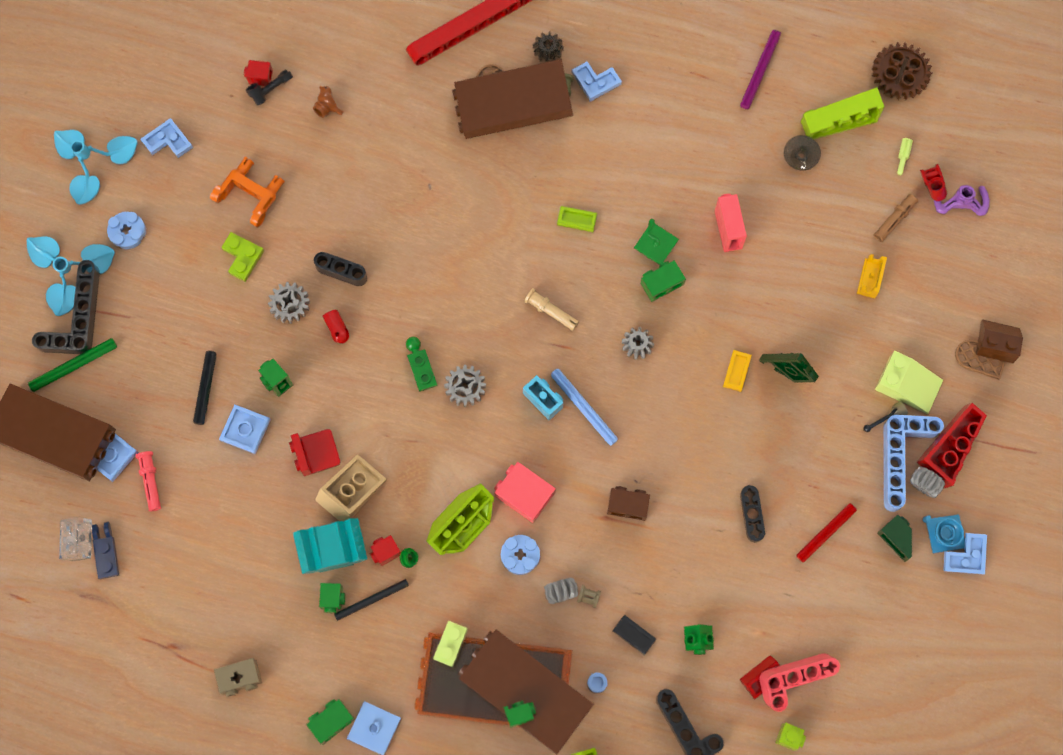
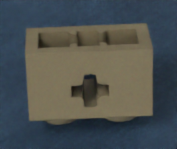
M254 658L214 669L219 693L226 694V697L238 694L237 690L244 688L246 691L258 688L257 684L262 683L257 660ZM237 674L243 676V678L240 679V683L234 681V679L237 678Z

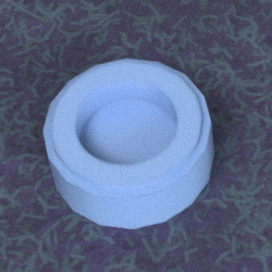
M593 673L588 678V688L594 693L603 692L607 687L606 677L601 673Z

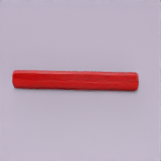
M851 503L848 504L796 555L801 562H805L857 511L855 506Z

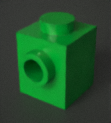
M320 584L319 607L324 610V613H336V610H341L342 605H345L346 595L342 593L343 586L341 584Z

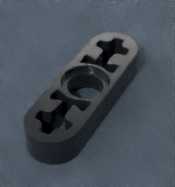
M748 485L742 489L740 499L747 538L751 542L757 543L764 538L765 527L759 492L756 487ZM747 490L754 493V496L751 498L752 504L746 506V504H749V497L744 495L747 493ZM749 509H755L758 512L756 519L748 517L747 511ZM759 521L760 524H756V530L760 531L761 534L758 535V538H755V535H751V532L754 530L753 524L749 526V523Z

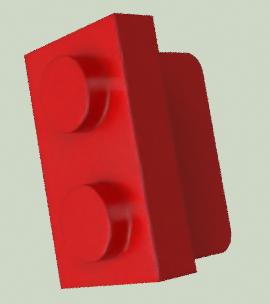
M330 429L300 437L298 433L290 435L292 441L289 442L292 453H296L297 460H294L296 469L301 471L304 476L340 465L341 461Z

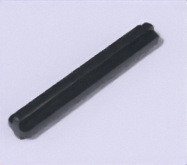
M206 351L193 418V423L197 425H203L205 422L217 356L214 351Z

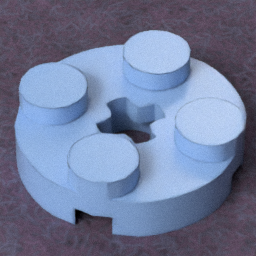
M121 212L109 219L107 234L114 245L122 249H132L141 243L143 236L145 237L146 226L135 212ZM125 227L131 228V230L128 231L129 234H125L124 232H122V230Z
M515 535L508 538L502 546L501 561L505 568L513 574H528L539 563V547L535 540L526 535ZM519 550H523V553H526V557H522V560H518V557L515 556V553Z

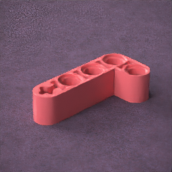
M823 653L763 671L760 675V684L765 703L774 711L781 712L785 710L788 705L787 689L836 675L840 669L839 661L829 654ZM812 666L810 673L807 674V669ZM793 672V676L788 679L789 673ZM774 677V682L769 685L770 679ZM779 696L777 703L773 704V700Z

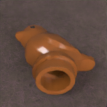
M320 86V94L317 97L318 101L313 107L314 112L321 118L327 116L329 112L342 115L343 111L336 106L332 97L331 88Z

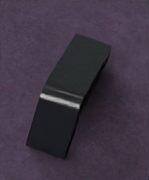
M664 689L658 693L656 697L657 705L685 755H691L693 748L700 749L701 755H714L723 749L724 740L718 734H711L702 740L699 739L678 699L671 690ZM662 694L665 696L669 695L671 698L668 701L670 706L675 704L676 707L666 712L665 709L669 708L666 702H661ZM672 712H678L681 715L680 722L675 723L671 720ZM682 730H688L691 733L689 741H684L681 738ZM711 738L718 740L719 746L717 749L710 748L709 740Z

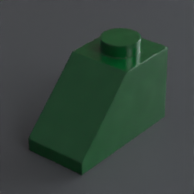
M896 515L877 534L906 562L912 557V528L909 526L910 523L906 518Z

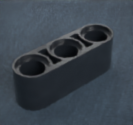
M319 252L314 257L316 269L321 274L355 286H363L367 282L365 268L360 264L326 252ZM322 260L328 261L324 266L319 265ZM338 267H345L344 271L342 272L336 271ZM356 273L363 274L360 278H354Z

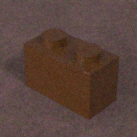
M622 486L611 488L607 514L646 521L650 494H646V491L636 489L635 492L627 491V488Z

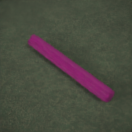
M772 30L741 101V108L746 110L750 108L780 38V31Z

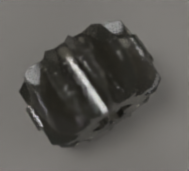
M550 31L548 35L542 32L541 37L536 36L535 43L533 44L534 55L538 56L539 61L545 59V62L560 58L561 52L564 50L562 39H558L557 34L551 36Z

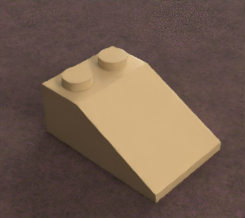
M357 454L320 489L315 501L338 521H345L353 518L386 481V478Z

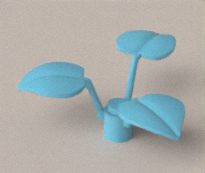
M77 130L54 131V143L59 155L64 159H72L76 156L85 172V176H76L70 183V193L76 203L81 205L91 201L100 189L99 179L96 176H89L83 161L89 158L90 151L110 156L111 161L115 164H125L132 159L138 144L137 139L129 136L113 138L107 144L109 152H104L92 146H86L83 134Z
M45 236L27 238V251L32 262L41 268H47L52 263L53 268L60 273L59 276L62 279L63 285L59 283L51 285L46 291V301L56 316H62L73 309L76 288L73 285L66 286L64 274L70 272L71 265H79L80 262L68 261L64 257H57L60 248L57 241L53 238ZM101 244L89 245L81 251V258L92 261L99 268L100 274L105 273L109 269L115 255V251L112 248ZM89 267L86 270L90 273L92 271V267Z

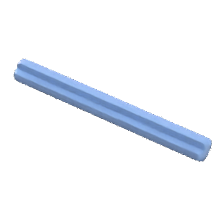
M560 369L554 370L551 373V377L605 441L610 446L615 444L618 440L617 436Z

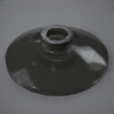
M808 136L793 137L786 143L784 148L786 162L796 170L805 171L812 169L818 164L821 157V149L818 143ZM798 154H803L804 158L799 157Z

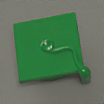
M650 219L647 229L634 246V249L658 265H661L679 239L655 224L654 219Z

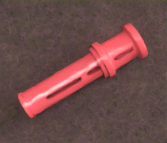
M145 451L136 454V459L139 460V474L143 477L148 510L157 511L161 509L154 475L156 467L153 466V452Z

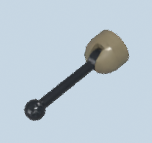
M901 401L894 404L890 414L870 425H865L864 431L870 432L871 428L889 419L892 415H908L905 405Z

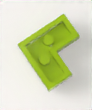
M230 232L221 247L222 250L236 256L235 261L228 270L229 274L246 282L264 252L262 247Z

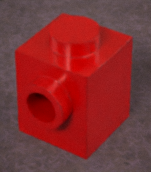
M248 61V67L245 66L244 77L247 78L249 85L258 83L260 87L266 86L272 80L273 68L270 62Z
M391 535L386 538L380 537L376 539L370 547L373 551L370 553V556L374 563L379 562L381 567L401 554Z

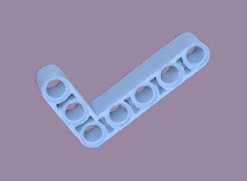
M892 415L885 422L883 427L884 506L888 511H898L904 506L906 501L905 437H936L944 428V423L940 418ZM890 422L897 423L898 429H893L890 426ZM910 423L916 424L918 429H917V430L911 429V427H910L909 424H910ZM929 424H934L937 431H932L929 428ZM890 441H896L898 448H893ZM890 460H896L899 466L893 467ZM891 478L898 481L899 485L897 487L891 484ZM892 497L898 500V506L891 503L890 499Z

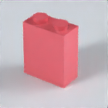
M723 194L718 197L714 211L723 251L740 250L743 248L747 235L737 194Z
M517 462L515 466L512 464L505 473L507 477L504 481L500 480L494 488L496 490L495 497L533 523L555 494L556 488Z

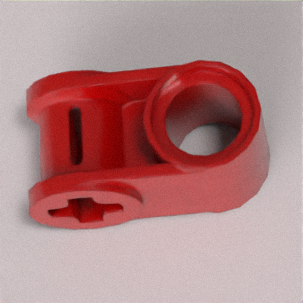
M939 164L925 171L923 169L920 170L931 198L935 201L944 200L947 197V189Z

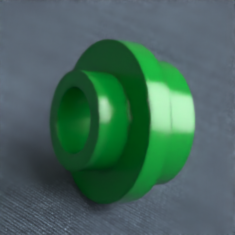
M412 548L403 549L400 554L402 566L411 568L417 564L419 559L418 553Z

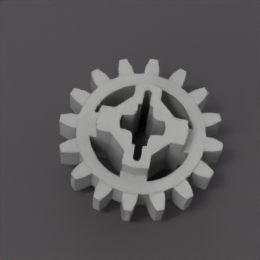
M286 282L285 287L279 284L280 289H273L274 295H269L270 300H272L268 302L269 307H272L270 309L271 314H275L274 317L277 320L281 317L282 323H285L286 319L289 320L290 324H292L293 319L300 321V315L306 316L304 310L309 311V307L306 305L310 303L309 298H307V291L303 292L302 286L297 288L296 283L290 286ZM297 294L301 297V302L297 299ZM277 304H279V306H282V311L278 310Z
M466 365L463 366V369L456 366L457 371L451 370V377L446 376V381L449 382L444 384V387L449 389L446 391V395H451L450 401L456 400L457 406L461 402L464 403V407H467L468 402L473 406L475 399L479 402L481 401L479 395H485L483 389L486 388V383H481L485 380V377L480 376V370L474 372V366H471L470 369H467ZM458 377L457 383L453 386L454 380ZM463 383H466V385H468L467 389H465V387L462 386ZM478 386L477 391L473 394V389Z

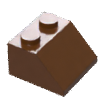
M982 319L976 355L1014 364L1021 355L1023 336L1020 328Z

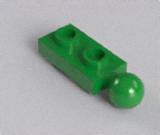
M412 336L406 340V348L412 351V354L407 355L419 392L436 387L437 382L426 350L419 351L421 342L417 337Z

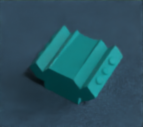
M358 518L336 521L331 524L298 530L293 533L302 574L321 573L348 567L368 559Z

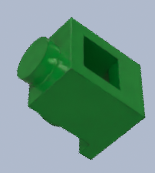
M523 701L512 704V709H508V706L503 707L510 728L534 720L533 715L536 714L533 702L524 704Z

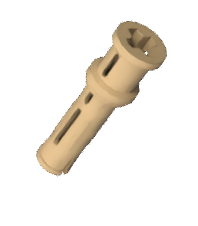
M532 288L524 302L536 307L538 312H545L573 331L579 321L550 303L548 297L544 298Z

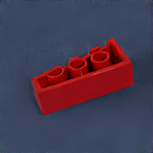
M974 403L965 405L916 463L941 477L945 482L944 488L954 486L959 471H961L964 465L963 462L967 454H969L972 443L977 437L987 415Z

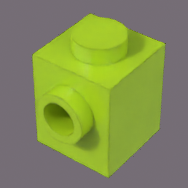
M785 722L781 725L775 743L794 751L798 750L799 747L802 748L806 736L803 734L805 730Z

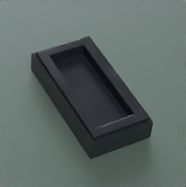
M626 615L622 617L613 629L615 634L643 655L647 653L656 640L654 636Z

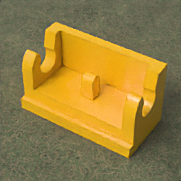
M871 254L867 259L865 258L857 294L876 298L880 290L887 257L881 256L880 259H875L874 255Z

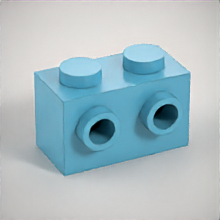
M536 375L523 387V394L549 421L563 409V398L557 392L554 393L550 389V385L543 378L540 379Z

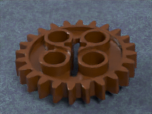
M897 42L895 48L890 44L888 49L884 47L882 53L878 52L877 58L874 59L871 69L873 70L872 77H877L874 83H880L878 89H885L883 94L890 92V98L894 94L897 95V100L900 99L901 95H903L905 100H907L909 95L914 98L916 93L920 95L922 90L926 89L927 84L931 80L932 72L930 70L932 65H927L930 59H924L926 53L919 54L920 48L913 50V44L909 48L906 43L903 44V47H900L899 42ZM905 58H908V62L900 78L899 84H896L895 82L904 63ZM904 80L909 81L911 84L905 83Z

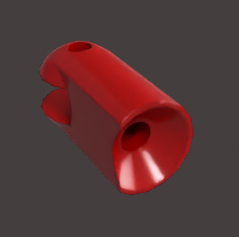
M335 309L325 313L322 317L332 334V339L341 344L347 342L349 332L338 310Z

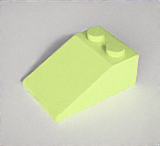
M894 350L887 361L875 390L929 414L943 380L914 359Z

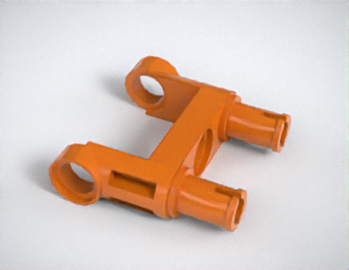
M244 157L239 166L230 172L221 186L217 185L213 189L210 199L219 203L223 199L225 200L234 186L239 187L260 200L253 210V215L250 219L252 225L259 227L266 217V211L275 201L276 193L285 181L280 177L278 179V176L275 175L269 185L263 188L245 177L254 165V162Z

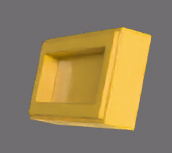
M733 350L723 387L739 392L742 391L752 355Z

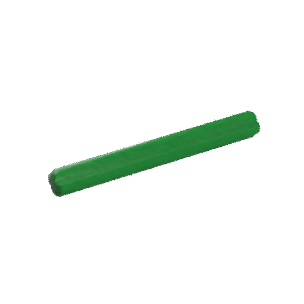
M110 338L28 382V386L31 391L35 392L116 349L117 345Z

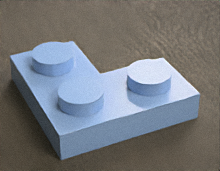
M588 61L572 69L573 76L590 102L622 84L613 67L599 75L595 74Z
M171 118L141 138L142 143L152 155L168 145L177 158L193 148Z
M965 533L964 553L944 551L943 571L985 574L987 535Z

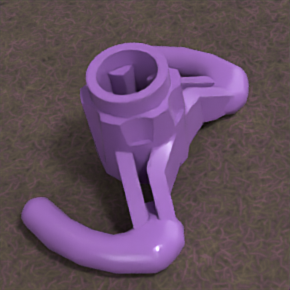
M962 185L946 203L942 204L941 201L934 200V205L937 212L941 214H946L952 208L972 209L979 216H983L988 212L990 200L986 188L980 186L978 190L982 197L981 206L975 199L976 192L973 187Z

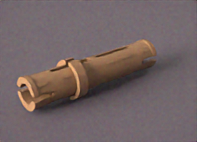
M908 194L905 200L894 208L895 211L873 234L876 240L883 242L899 222L909 215L908 212L918 202L914 195Z

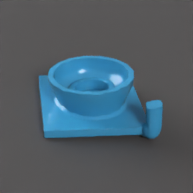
M959 514L932 519L930 515L923 517L922 521L927 525L933 553L965 548L964 529L961 525Z

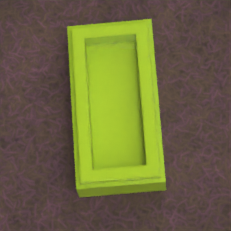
M561 206L557 225L594 232L597 213Z

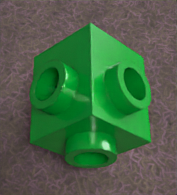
M712 625L684 626L685 651H694V655H704L706 651L714 650Z

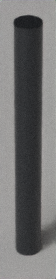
M404 579L335 613L334 616L337 621L408 587L409 584Z

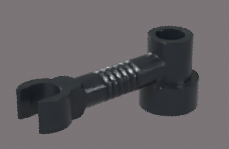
M286 69L262 89L258 83H254L246 88V92L249 97L253 98L256 105H261L266 101L264 97L266 94L280 84L289 81L293 76Z

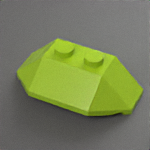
M481 483L460 493L432 523L426 542L439 555L463 552L489 525L494 496Z

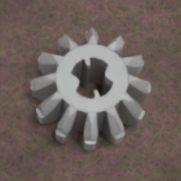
M638 327L637 332L634 328H631V333L625 332V338L622 339V344H624L623 351H628V357L634 354L635 360H637L638 355L642 359L645 358V353L650 355V348L654 347V343L651 342L653 336H647L648 330L641 332V327ZM636 341H640V346H636Z
M918 467L910 479L913 487L932 498H936L945 485L941 477L924 467Z
M573 578L555 581L544 587L546 599H548L550 604L573 599L579 595L577 583H575Z

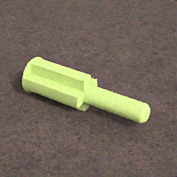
M909 138L902 139L898 156L900 159L898 175L903 174L905 162L910 156L913 140Z

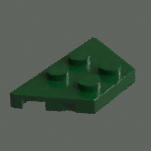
M802 353L762 354L759 359L763 364L766 362L772 363L775 366L774 370L795 383H815L819 377Z

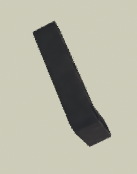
M83 260L78 265L71 333L37 332L32 337V344L41 352L82 354L92 348L100 276L99 268L92 261ZM92 267V271L89 274H85L86 269ZM90 285V290L83 292L84 288ZM88 303V308L82 311V306ZM86 322V327L80 329V324ZM46 338L45 345L40 346V341ZM65 339V344L59 347V342ZM81 340H84V345L81 348H78V343Z

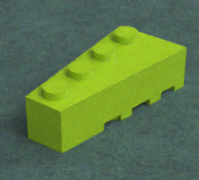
M876 87L816 110H809L803 114L801 124L807 140L810 141L876 123L884 109V104Z

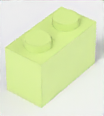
M448 621L433 659L454 667L468 628Z

